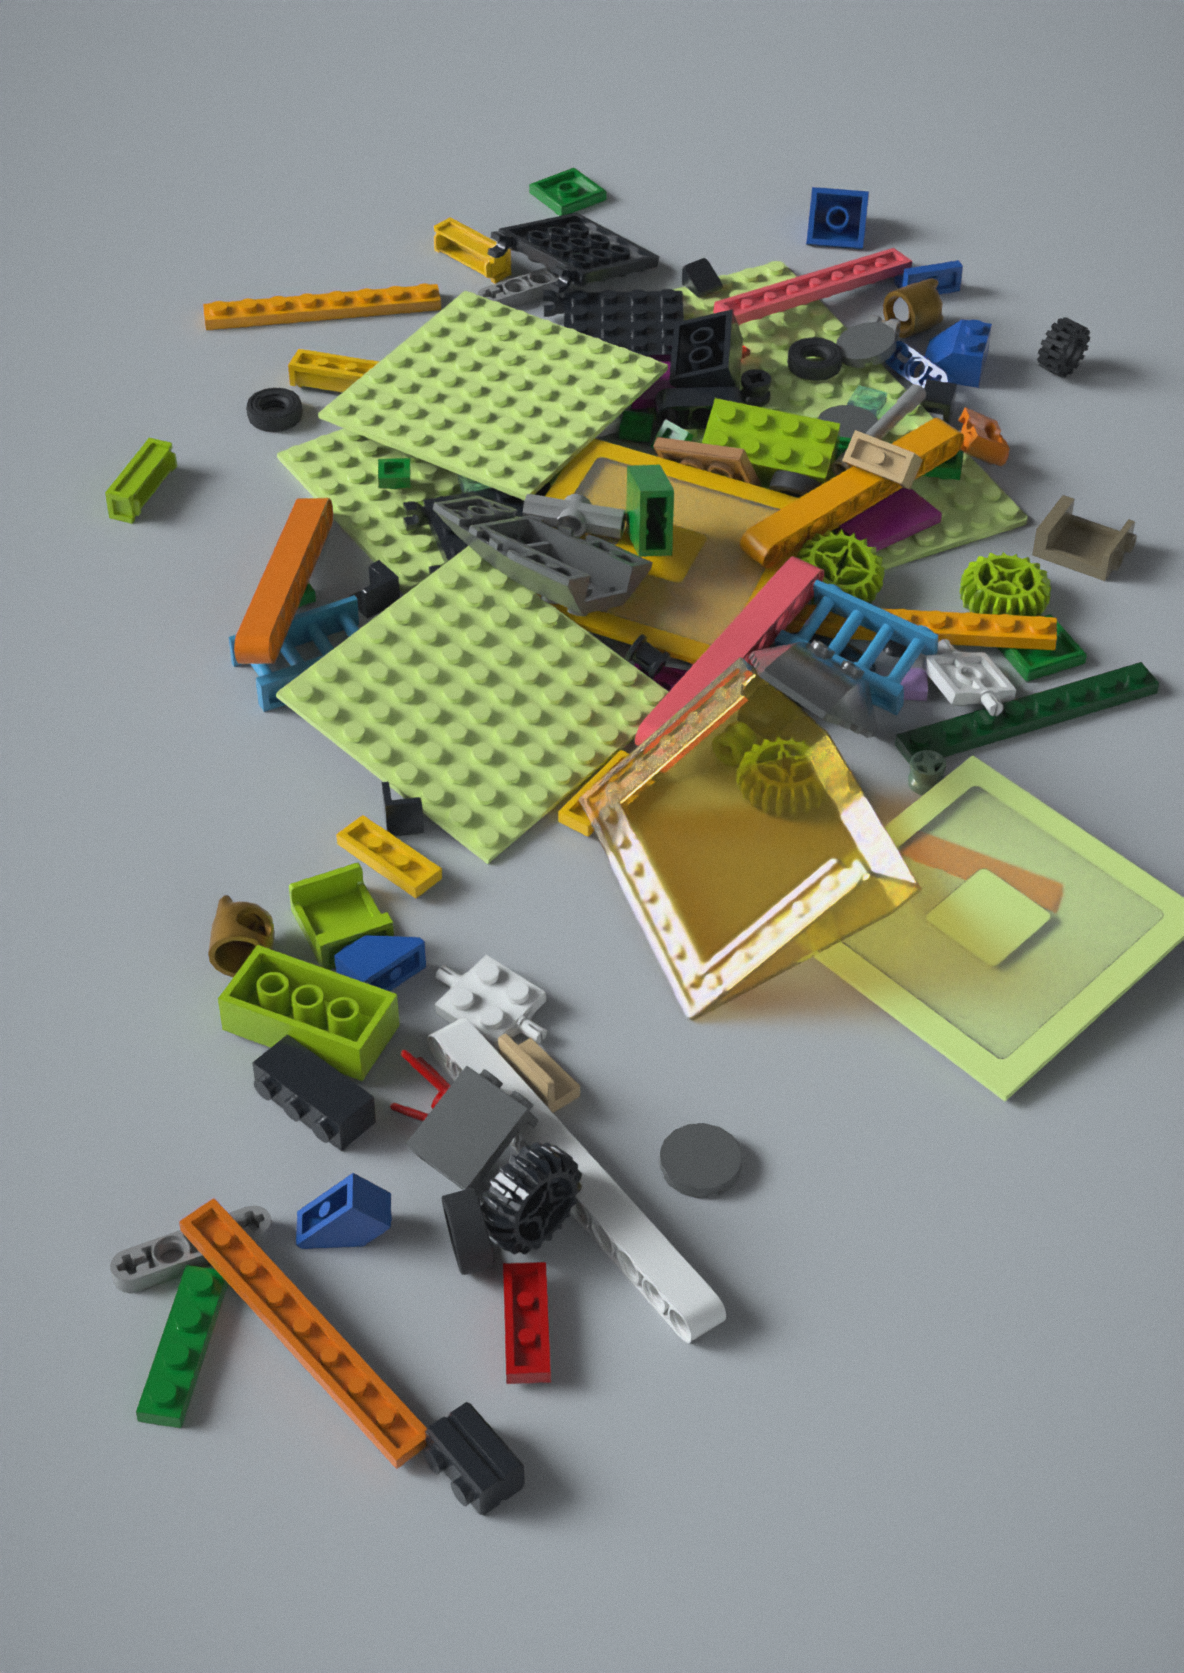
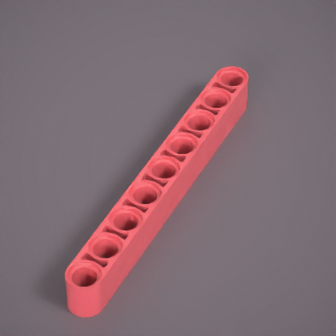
M790 557L643 720L637 730L635 744L667 761L670 760L754 664L751 663L748 657L752 651L769 648L780 631L785 630L814 597L813 584L816 580L823 581L824 570L797 557Z

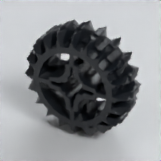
M535 1142L531 1147L523 1146L519 1155L511 1154L509 1162L504 1167L499 1166V1173L495 1178L489 1180L491 1186L482 1195L485 1202L481 1205L491 1242L514 1255L519 1252L525 1255L532 1248L535 1250L541 1248L544 1240H552L553 1233L557 1229H562L564 1220L571 1217L570 1210L572 1206L578 1203L575 1197L582 1189V1185L579 1182L582 1173L578 1170V1163L573 1160L572 1156L556 1145L553 1146L548 1142L544 1144Z

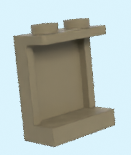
M1062 495L1036 529L1032 556L1106 581L1113 570H1119L1124 554L1126 552L1131 553L1137 539V535L1133 533L1135 521L1128 519L1122 529L1118 531L1072 514L1075 499Z

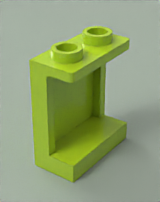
M359 863L340 867L289 885L291 911L322 968L328 970L336 968L334 955L363 936H394L393 921L388 912L381 914L364 884L363 869Z

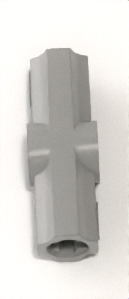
M527 494L522 516L534 515L543 518L544 524L557 528V530L561 525L574 529L573 536L581 537L584 533L622 539L626 521L625 510L593 505L588 498L579 494H571L564 500Z

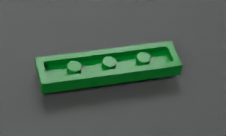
M191 1265L185 1266L136 1410L138 1422L182 1428L228 1287L227 1281L216 1269Z

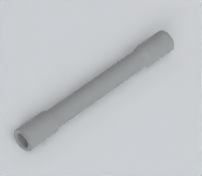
M918 384L912 385L898 398L897 403L865 434L880 440L884 438L907 414L911 413L926 398L925 389ZM846 450L831 464V470L835 476L851 468L842 461Z

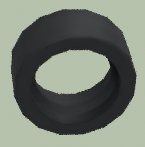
M469 1188L443 1195L441 1197L442 1206L460 1273L466 1275L494 1267L491 1242L476 1190Z

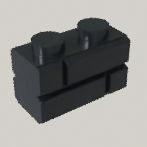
M465 1402L450 1412L448 1417H442L425 1431L426 1450H424V1456L427 1463L435 1473L445 1472L452 1481L451 1489L455 1497L463 1506L466 1507L471 1503L476 1511L484 1516L500 1505L502 1500L506 1501L523 1489L525 1485L523 1463L470 1402Z

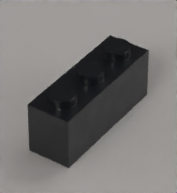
M289 1035L283 1037L252 1062L255 1079L254 1087L258 1094L265 1100L274 1101L284 1109L285 1113L296 1122L301 1121L312 1129L319 1140L324 1143H331L340 1151H343L376 1123L374 1096Z

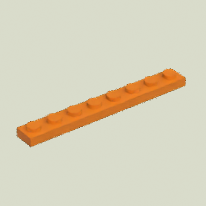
M215 1198L179 1221L180 1231L396 1469L426 1447L425 1431L427 1428Z

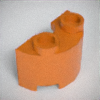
M965 407L958 421L963 423L961 433L964 435V442L960 450L990 465L1003 466L1008 459L1010 448L1006 439H1003L1000 434L1001 429L998 422Z

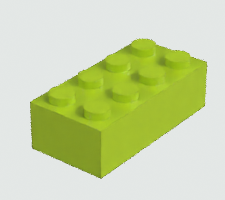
M715 398L702 443L744 449L761 484L770 487L771 479L776 471L799 473L824 484L830 480L832 473L831 464L835 461L838 452L840 423Z
M260 945L256 946L218 997L222 1030L270 1048L283 1037L289 1035L340 1073L360 1081L364 1080L400 1026L397 994Z

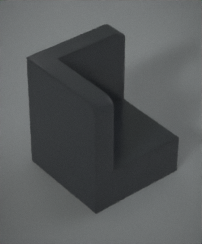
M927 379L924 386L926 398L920 405L928 413L943 415V421L950 424L955 406L957 384Z
M380 560L368 565L370 585L349 596L355 595L358 601V611L367 619L384 611L400 599L399 577Z
M389 781L381 782L387 831L394 836L424 833L421 798L392 800Z

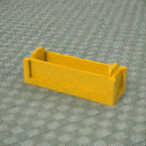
M451 217L434 225V231L436 232L434 235V249L436 252H442L481 273L486 278H490L494 284L511 275L510 249H508L504 256L494 258L487 253L488 248L496 246V241Z
M298 349L288 364L290 386L296 387L298 385L300 388L306 386L344 392L378 364L379 361Z

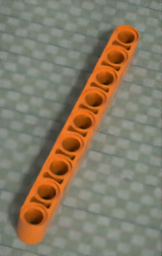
M330 498L296 499L236 634L234 652L238 664H274L276 662L333 523V504Z

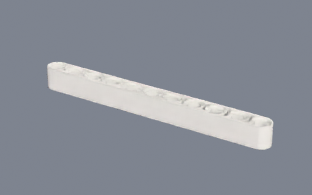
M462 1017L428 1036L427 1041L431 1053L454 1081L466 1066H469L478 1074L485 1069L503 1083L500 1088L502 1091L510 1096L515 1090L534 1105L530 1112L539 1122L534 1128L526 1123L510 1145L519 1154L523 1146L531 1147L535 1142L541 1144L548 1142L553 1146H558L573 1157V1160L578 1163V1170L582 1173L581 1180L579 1181L582 1189L575 1198H577L578 1203L572 1206L570 1213L683 1341L687 1343L692 1342L726 1320L724 1305L712 1288L467 1018Z

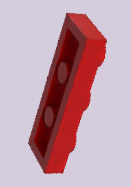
M546 1262L503 1263L506 1384L551 1382Z

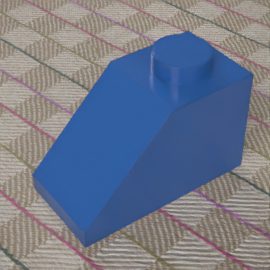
M363 936L334 955L336 973L387 991L393 990L426 968L425 941L420 937Z
M355 1173L350 1174L297 1211L296 1246L301 1249L363 1247L391 1228V1193Z

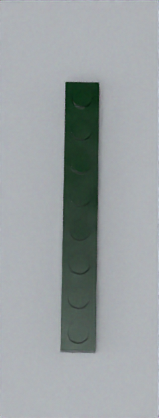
M1139 662L1001 703L1003 710L997 716L995 714L991 716L988 710L984 708L897 734L895 746L909 765L912 755L922 750L938 752L945 758L1157 694L1159 682L1144 664Z

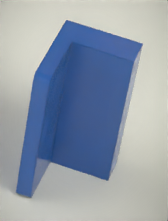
M959 260L907 268L904 269V275L895 276L894 283L899 289L932 278L938 280L939 284L936 290L939 295L958 292L961 288L963 265Z

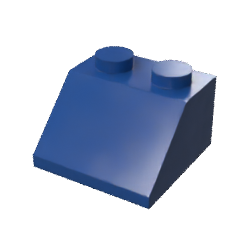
M812 187L806 245L863 249L869 191Z
M962 319L929 340L925 357L954 378L955 384L979 388L988 356L992 324L984 323L980 320ZM922 363V366H921V369H920V372H919V377L924 373V370H925V364H924V363Z

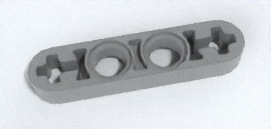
M546 267L484 287L479 290L478 295L514 308L543 298V290H552L550 289L551 283L556 282L560 275L550 272L549 268ZM571 283L568 289L574 288L577 285Z
M253 1205L229 1213L260 1248L267 1245L272 1239V1220L267 1209ZM254 1223L255 1226L260 1229L252 1231V1229L247 1226L249 1224ZM179 1230L117 1253L112 1258L110 1269L116 1288L122 1292L134 1293L182 1276L186 1265L206 1268L211 1266V1264ZM175 1249L184 1253L180 1260L173 1263L161 1260V1256L168 1250ZM153 1258L154 1268L150 1269L149 1261L147 1262V1260ZM133 1267L137 1273L129 1275L125 1269Z

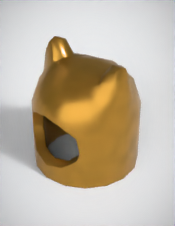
M931 278L891 291L886 295L883 303V314L886 321L891 318L899 320L893 312L894 303L899 297L908 305V319L901 321L900 338H907L921 333L942 322L943 303L936 290L939 284L938 280Z
M224 895L218 902L211 929L208 956L212 966L222 974L234 977L257 945L273 950L275 930L271 914L256 903L233 902L230 896Z

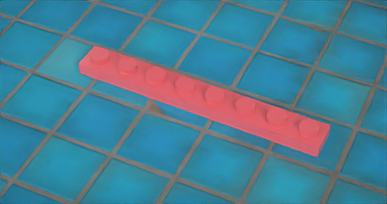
M891 248L716 301L713 313L733 309L737 323L741 325L748 321L761 319L777 312H783L790 308L806 305L819 299L828 298L835 294L851 291L864 285L874 284L877 281L903 274L904 269L911 268L912 260L895 248Z

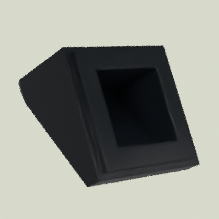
M706 258L683 266L682 285L697 297L701 298L723 289L722 282Z

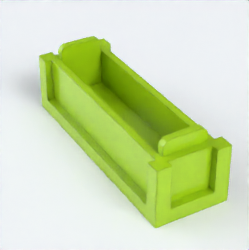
M149 437L107 489L105 496L110 519L133 524L136 515L139 516L141 514V509L164 479L177 468L176 454L171 451L173 448L171 442Z

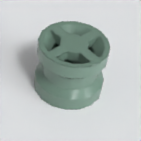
M922 750L912 755L910 760L911 771L908 775V786L917 794L924 795L944 779L943 775L946 771L945 758L938 752L931 750Z

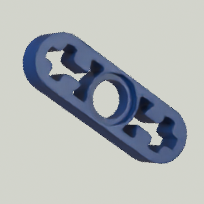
M896 341V351L885 361L888 366L908 381L921 385L923 388L926 380H932L933 378L955 384V380L950 374L902 341ZM899 352L908 358L906 364L897 358ZM924 363V373L920 377L915 378V368L919 364Z

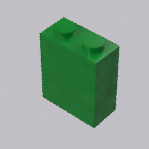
M661 465L627 466L626 531L639 557L672 556L674 489Z

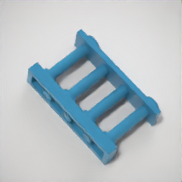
M816 580L813 584L816 608L798 634H791L781 630L775 639V647L802 641L809 642L829 612L847 619L828 646L836 652L832 658L839 663H842L843 660L847 661L839 655L859 625L876 632V636L859 661L853 664L865 671L862 678L869 682L873 705L897 716L904 705V686L900 685L920 653L924 655H937L938 635L926 626L913 624L843 592L836 585ZM890 639L908 647L889 676L883 677L869 670Z
M355 595L294 616L280 650L291 666L272 672L267 664H251L259 676L255 679L258 704L263 712L286 705L276 697V693L334 649L326 636L344 630L348 637H350L359 630L358 601ZM236 635L228 637L231 663L234 667L242 665L238 664L235 658L234 643ZM313 641L322 656L304 661L295 647Z

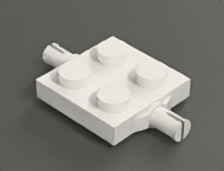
M943 639L938 642L940 655L924 656L922 669L951 705L981 704L984 705L991 716H994V714L997 716L1003 710V705L1000 702L1014 700L1016 688L985 652H959L950 644L949 640L946 639L944 641Z
M485 955L473 968L463 975H459L447 965H442V969L439 968L436 972V979L451 987L435 1003L436 1014L448 1022L453 1023L462 1017L467 1018L496 1051L499 1049L498 1038L505 1033L510 1038L522 1033L528 1038H532L537 1044L541 1043V1039H545L547 1030L531 1021L533 1014L546 1002L545 991L493 958Z

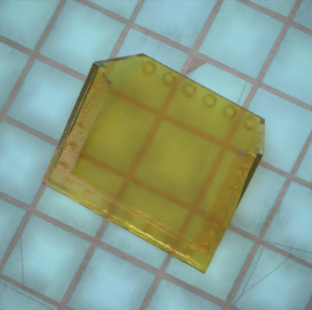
M741 657L579 798L688 1019L691 1021L706 1015L886 918L922 890L828 731L779 689L759 677L756 669Z

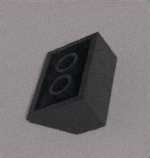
M733 309L674 323L669 375L671 386L676 388L736 387L740 389L743 336Z

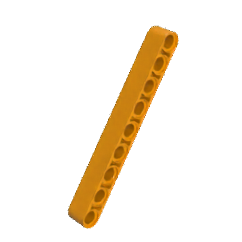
M936 417L891 444L911 451L922 459L914 479L916 480L956 455L963 445L964 435L942 419ZM852 466L750 527L740 540V549L763 567H773L799 551L807 539L812 540L816 533L824 536L828 529L832 531L898 491L902 486Z

